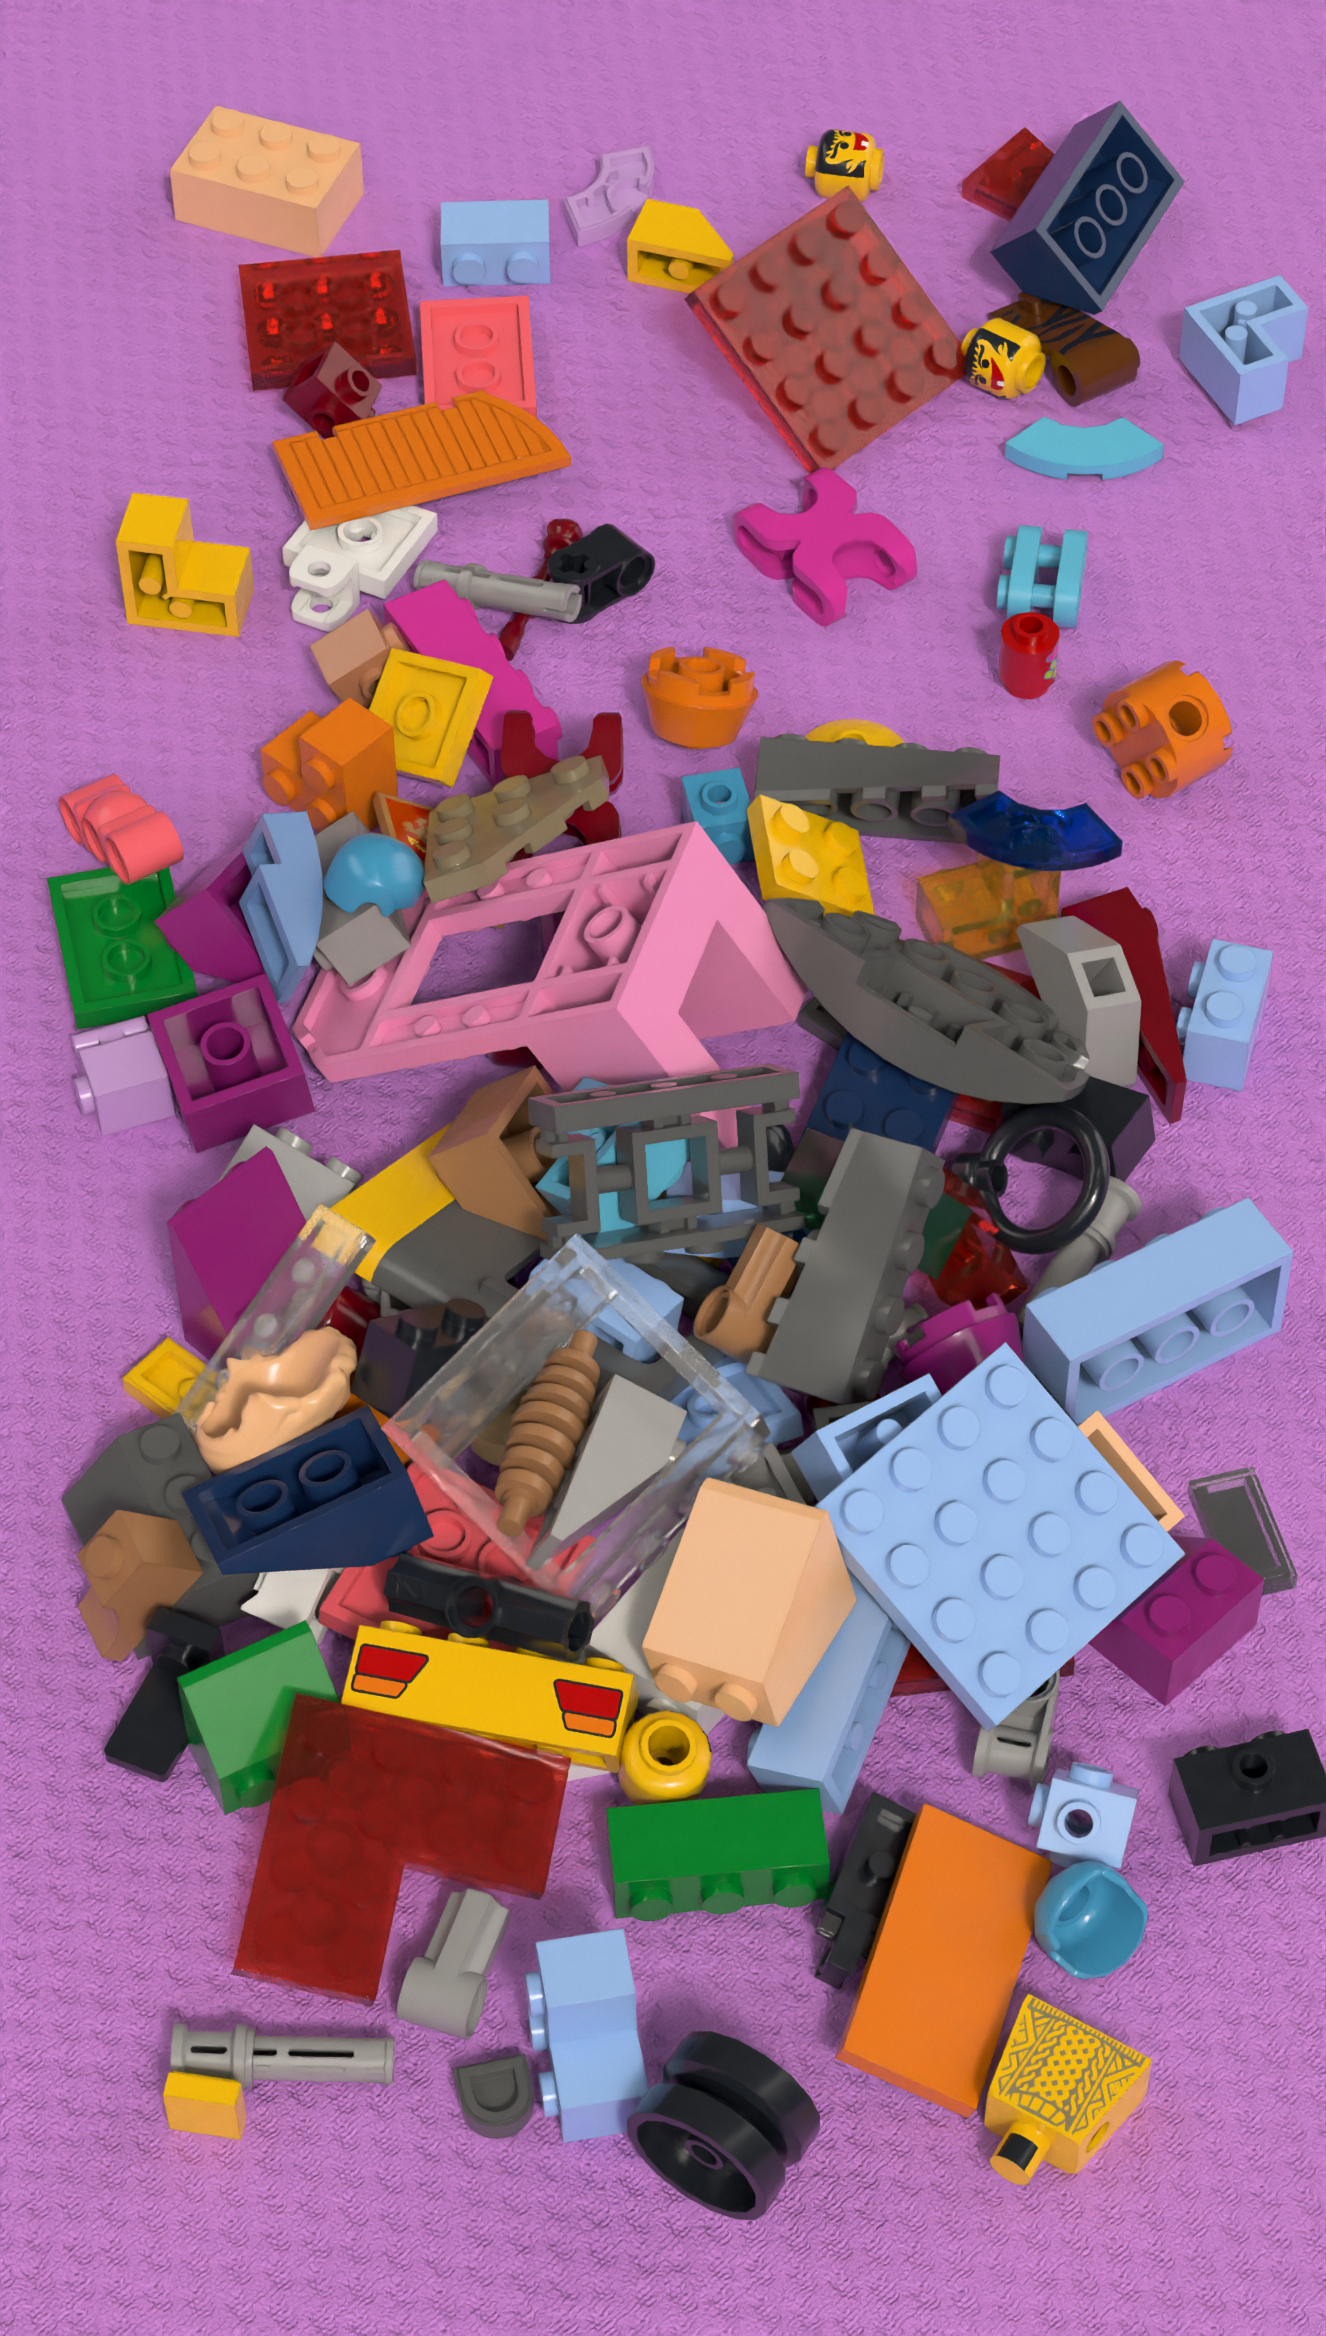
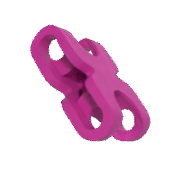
M827 467L819 468L802 477L804 480L802 498L804 512L795 515L780 514L758 502L736 512L733 516L735 542L741 553L766 577L776 580L795 578L792 582L791 591L793 602L812 620L824 627L847 616L845 607L848 591L845 580L854 577L868 578L888 590H893L915 579L917 574L915 549L908 538L883 515L873 512L854 514L857 510L855 489Z

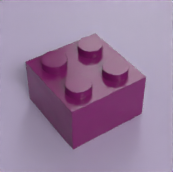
M266 973L147 1014L196 1153L247 1136L254 1124L264 1130L315 1112L304 1070Z

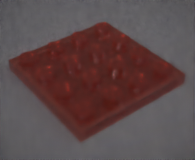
M849 185L693 290L684 299L809 474L822 467L834 470L965 376V355L961 350V342Z

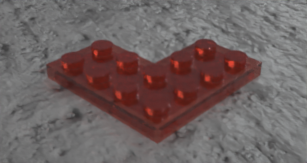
M296 1693L291 1707L231 1975L372 2007L376 2001L404 1869L540 1900L545 1893L571 1758Z

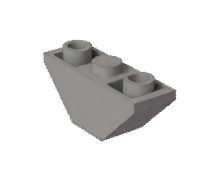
M1074 915L1021 924L1016 929L1039 995L1042 1002L1058 1017L1055 1032H1063L1081 1040L1090 1057L1087 1067L1083 1072L1119 1086L1132 1088L1136 1084L1141 998L1121 945Z

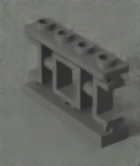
M767 1063L529 1097V1124L540 1128L541 1139H536V1152L552 1159L568 1156L572 1214L541 1218L542 1232L547 1233L548 1241L540 1242V1256L562 1265L563 1271L566 1273L585 1274L600 1271L603 1269V1261L624 1258V1261L630 1264H649L662 1261L664 1259V1251L684 1248L685 1252L689 1254L721 1252L724 1250V1241L744 1238V1242L748 1243L757 1224L766 1226L784 1235L783 1232L804 1229L805 1215L795 1211L794 1201L800 1200L799 1187L783 1181L769 1183L766 1127L796 1122L795 1109L789 1108V1100L800 1098L799 1072ZM762 1104L759 1107L736 1110L738 1146L719 1149L716 1120L701 1115L690 1117V1114ZM642 1121V1124L615 1128L618 1160L616 1165L597 1167L595 1139L580 1133L568 1134V1132ZM689 1138L693 1195L649 1202L645 1145ZM740 1173L741 1201L760 1208L722 1213L720 1176ZM620 1191L621 1219L638 1225V1227L600 1232L599 1194Z

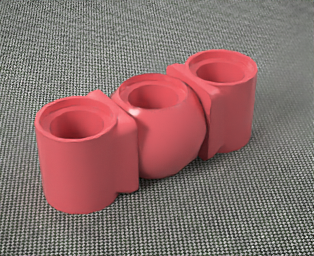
M114 773L60 796L58 799L62 818L74 841L80 846L85 845L86 849L94 853L100 862L109 864L111 870L126 885H130L175 865L184 859L179 836L167 815L162 811L156 812L155 808L147 805L140 795L131 793L130 788Z

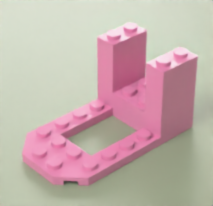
M695 821L509 862L505 864L508 873L493 884L432 904L425 888L422 896L413 908L402 909L411 947L351 986L348 985L335 968L326 971L322 967L293 1025L292 1031L306 1048L316 1067L330 1083L360 1077L366 1078L407 1068L413 1069L423 1065L465 1059L471 1056L527 1046L564 1092H571L584 1076L613 1086L722 1070L701 1044L700 1039L731 1035L738 1032L770 1026H781L786 1023L795 1022L808 987L799 977L779 945L765 911L700 824ZM565 911L534 981L410 1006L423 977L430 969V962L443 936L467 931H479L486 927L514 921H527L534 917ZM743 1106L690 1114V1117L701 1115L716 1120L719 1149L738 1146L736 1110L751 1107Z

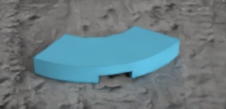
M1043 416L1006 442L1005 458L1029 471L1053 478L1067 480L1068 474H1102V480L1130 475L1163 459L1164 444L1124 417L1106 425L1083 428L1062 425Z

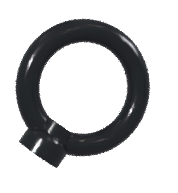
M1039 1104L1022 1109L1004 1120L992 1132L980 1153H960L952 1164L950 1184L952 1193L958 1202L974 1204L980 1223L990 1237L998 1244L1020 1254H1046L1057 1251L1075 1241L1095 1220L1107 1194L1110 1178V1161L1102 1135L1087 1117L1067 1106ZM1046 1129L1063 1132L1075 1141L1083 1158L1084 1179L1079 1196L1072 1208L1057 1222L1039 1229L1020 1227L1009 1220L999 1201V1197L1005 1193L1008 1184V1172L1004 1160L1010 1150L1021 1139L1031 1133Z

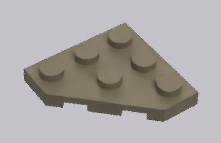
M599 755L587 760L583 756L570 757L555 764L551 768V772L530 779L525 775L513 776L498 783L491 792L470 798L467 794L456 795L438 804L436 810L429 812L423 880L432 904L493 884L508 873L505 864L513 859L517 851L524 847L525 853L534 854L568 829L565 821L573 815L575 809L583 805L585 811H593L609 799V775L602 756Z

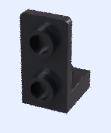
M159 1606L146 1627L153 1666L105 1746L104 1753L106 1761L153 1780L165 1782L169 1779L188 1745L177 1678L225 1657L221 1629Z

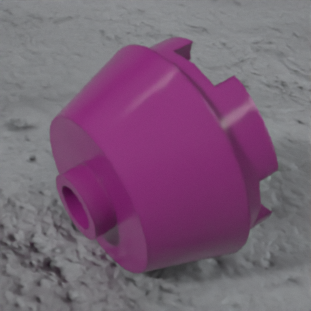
M992 1293L985 1299L987 1308L975 1311L970 1300H967L935 1315L920 1324L923 1330V1339L911 1347L907 1339L898 1341L894 1345L893 1350L903 1367L899 1376L909 1384L930 1374L943 1396L1005 1342L1025 1365L1018 1315L1008 1312L998 1293Z

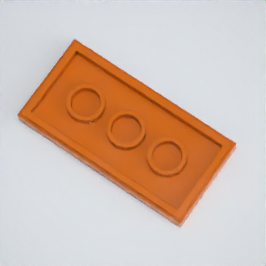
M924 1803L916 1813L835 2059L969 2118L977 2109L1034 1926V1905L1047 1884L1053 1862Z

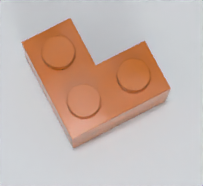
M350 697L323 718L310 710L260 749L263 770L262 782L267 794L274 802L281 806L287 805L296 812L307 811L311 825L318 832L323 831L352 811L371 832L379 825L372 802L376 792L398 797L393 726Z

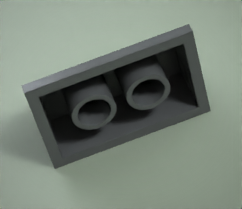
M180 1412L116 1437L62 1498L63 1508L82 1547L89 1542L116 1510L178 1520L204 1573L170 1610L217 1628L251 1615L240 1608L258 1594L259 1591L253 1588L259 1573L221 1574L181 1492L213 1478L201 1457L198 1447ZM148 1635L133 1649L137 1660L151 1655Z

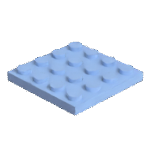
M1006 1342L814 1506L815 1508L828 1511L847 1567L986 1731L996 1727L1185 1555L1184 1551Z

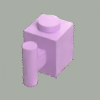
M144 1016L71 1036L76 1057L78 1060H81L83 1076L73 1079L78 1102L83 1115L95 1113L102 1136L175 1116L169 1076L152 1030H148Z

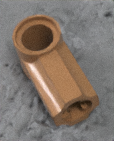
M757 1224L726 1285L712 1290L699 1307L693 1326L696 1338L748 1366L754 1351L766 1354L777 1330L776 1327L770 1326L767 1320L777 1297L787 1299L799 1277L798 1265L795 1263L794 1258L800 1244L766 1226Z

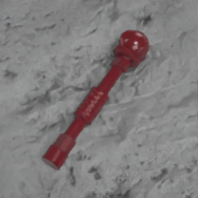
M554 519L548 524V535L542 543L545 551L543 559L545 560L537 575L531 578L549 582L551 579L548 574V560L555 551L583 538L581 527L572 519ZM516 612L512 622H508L503 632L499 635L498 639L503 647L507 661L513 660L524 637V628L529 619L536 617L535 615Z

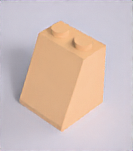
M709 1477L705 1479L699 1489L642 1644L643 1652L659 1691L678 1702L686 1703L691 1700L720 1709L726 1715L739 1721H749L752 1719L779 1727L857 1602L828 1511Z

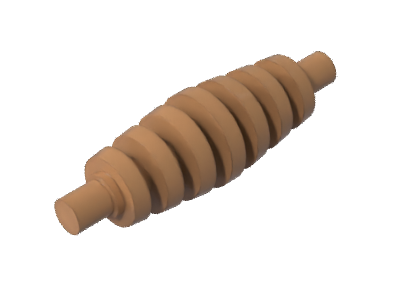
M576 1330L572 1334L567 1348H559L551 1352L543 1365V1369L538 1373L531 1388L527 1391L520 1406L515 1411L510 1423L505 1453L503 1454L500 1466V1475L497 1478L495 1497L503 1507L496 1522V1527L504 1535L510 1537L522 1535L529 1517H537L546 1512L553 1500V1495L556 1494L565 1479V1470L570 1471L576 1460L575 1447L582 1440L585 1429H588L591 1417L590 1408L594 1404L595 1390L600 1377V1368L592 1358L598 1345V1339L589 1331Z

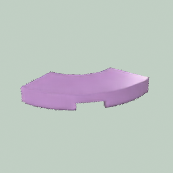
M650 146L600 155V172L596 181L583 192L563 199V214L578 247L604 240L618 233L639 216L646 199L651 198L654 188V158Z

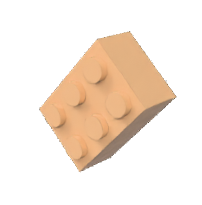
M220 106L213 108L170 169L175 220L316 258L322 257L364 194L360 143Z

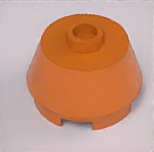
M674 647L655 651L650 656L648 672L641 678V685L653 732L669 742L690 749L721 747L734 742L758 697V690L754 686L755 672H745L746 660L736 654L710 647H704L703 657H675L676 650H674Z

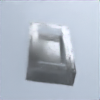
M1254 1467L1189 1480L1187 1494L1204 1537L1213 1538L1264 1579L1262 1596L1296 1588L1297 1572Z

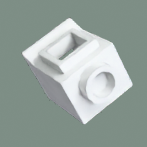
M345 1568L260 1573L253 1588L259 1591L258 1594L244 1603L240 1609L282 1629H287L306 1620L312 1630L316 1643L320 1645L328 1627L319 1623V1609Z

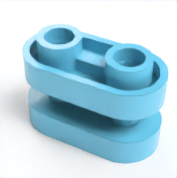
M1019 525L1017 536H1006L1003 569L1011 570V575L1000 574L997 609L1007 610V619L1019 613L1033 612V607L1054 609L1053 621L1058 627L1076 629L1086 566L1088 531L1065 529L1062 546L1042 544L1043 527ZM1039 567L1059 569L1056 586L1037 584Z

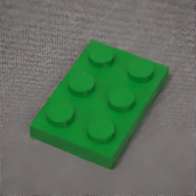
M110 867L47 878L77 1030L122 1022L140 1016L147 1017V1014L198 997L193 971L180 954L170 947L164 933L154 922L176 900L169 867L130 885L124 884Z

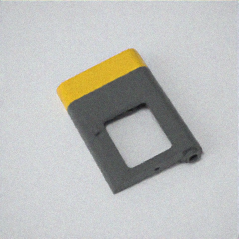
M451 1122L333 1205L317 1223L309 1246L413 1309L419 1310L445 1304L451 1299H465L479 1304L485 1309L486 1316L509 1330L501 1362L534 1381L538 1373L543 1369V1365L551 1352L559 1348H567L572 1334L576 1330L585 1329L506 1282L540 1256V1242L546 1240L463 1210L448 1187L438 1178L435 1168L427 1157L453 1123ZM664 1252V1259L662 1261L649 1264H633L651 1277L663 1281L674 1292L682 1296L684 1301L681 1313L695 1320L699 1307L711 1291L719 1286L726 1285L730 1277L729 1274L695 1255ZM692 1332L657 1362L645 1364L629 1357L597 1337L598 1345L592 1357L600 1368L595 1398L613 1375L617 1374L670 1402L693 1382L702 1378L726 1354L697 1339L694 1332Z

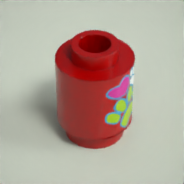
M1024 612L1007 619L1001 628L998 674L1007 692L1014 697L1020 699L1038 698L1048 691L1056 679L1060 631L1057 624L1051 618L1039 613Z

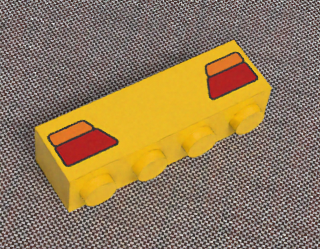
M383 1621L380 1628L359 1625L340 1704L350 1724L618 1773L623 1739L634 1723L640 1695L634 1674L625 1673L626 1667L622 1664L603 1658H586L584 1665L557 1661V1658L518 1647L515 1653L489 1648V1642L482 1638H464L457 1633L449 1634L447 1641L421 1636L422 1631L419 1628L398 1621Z

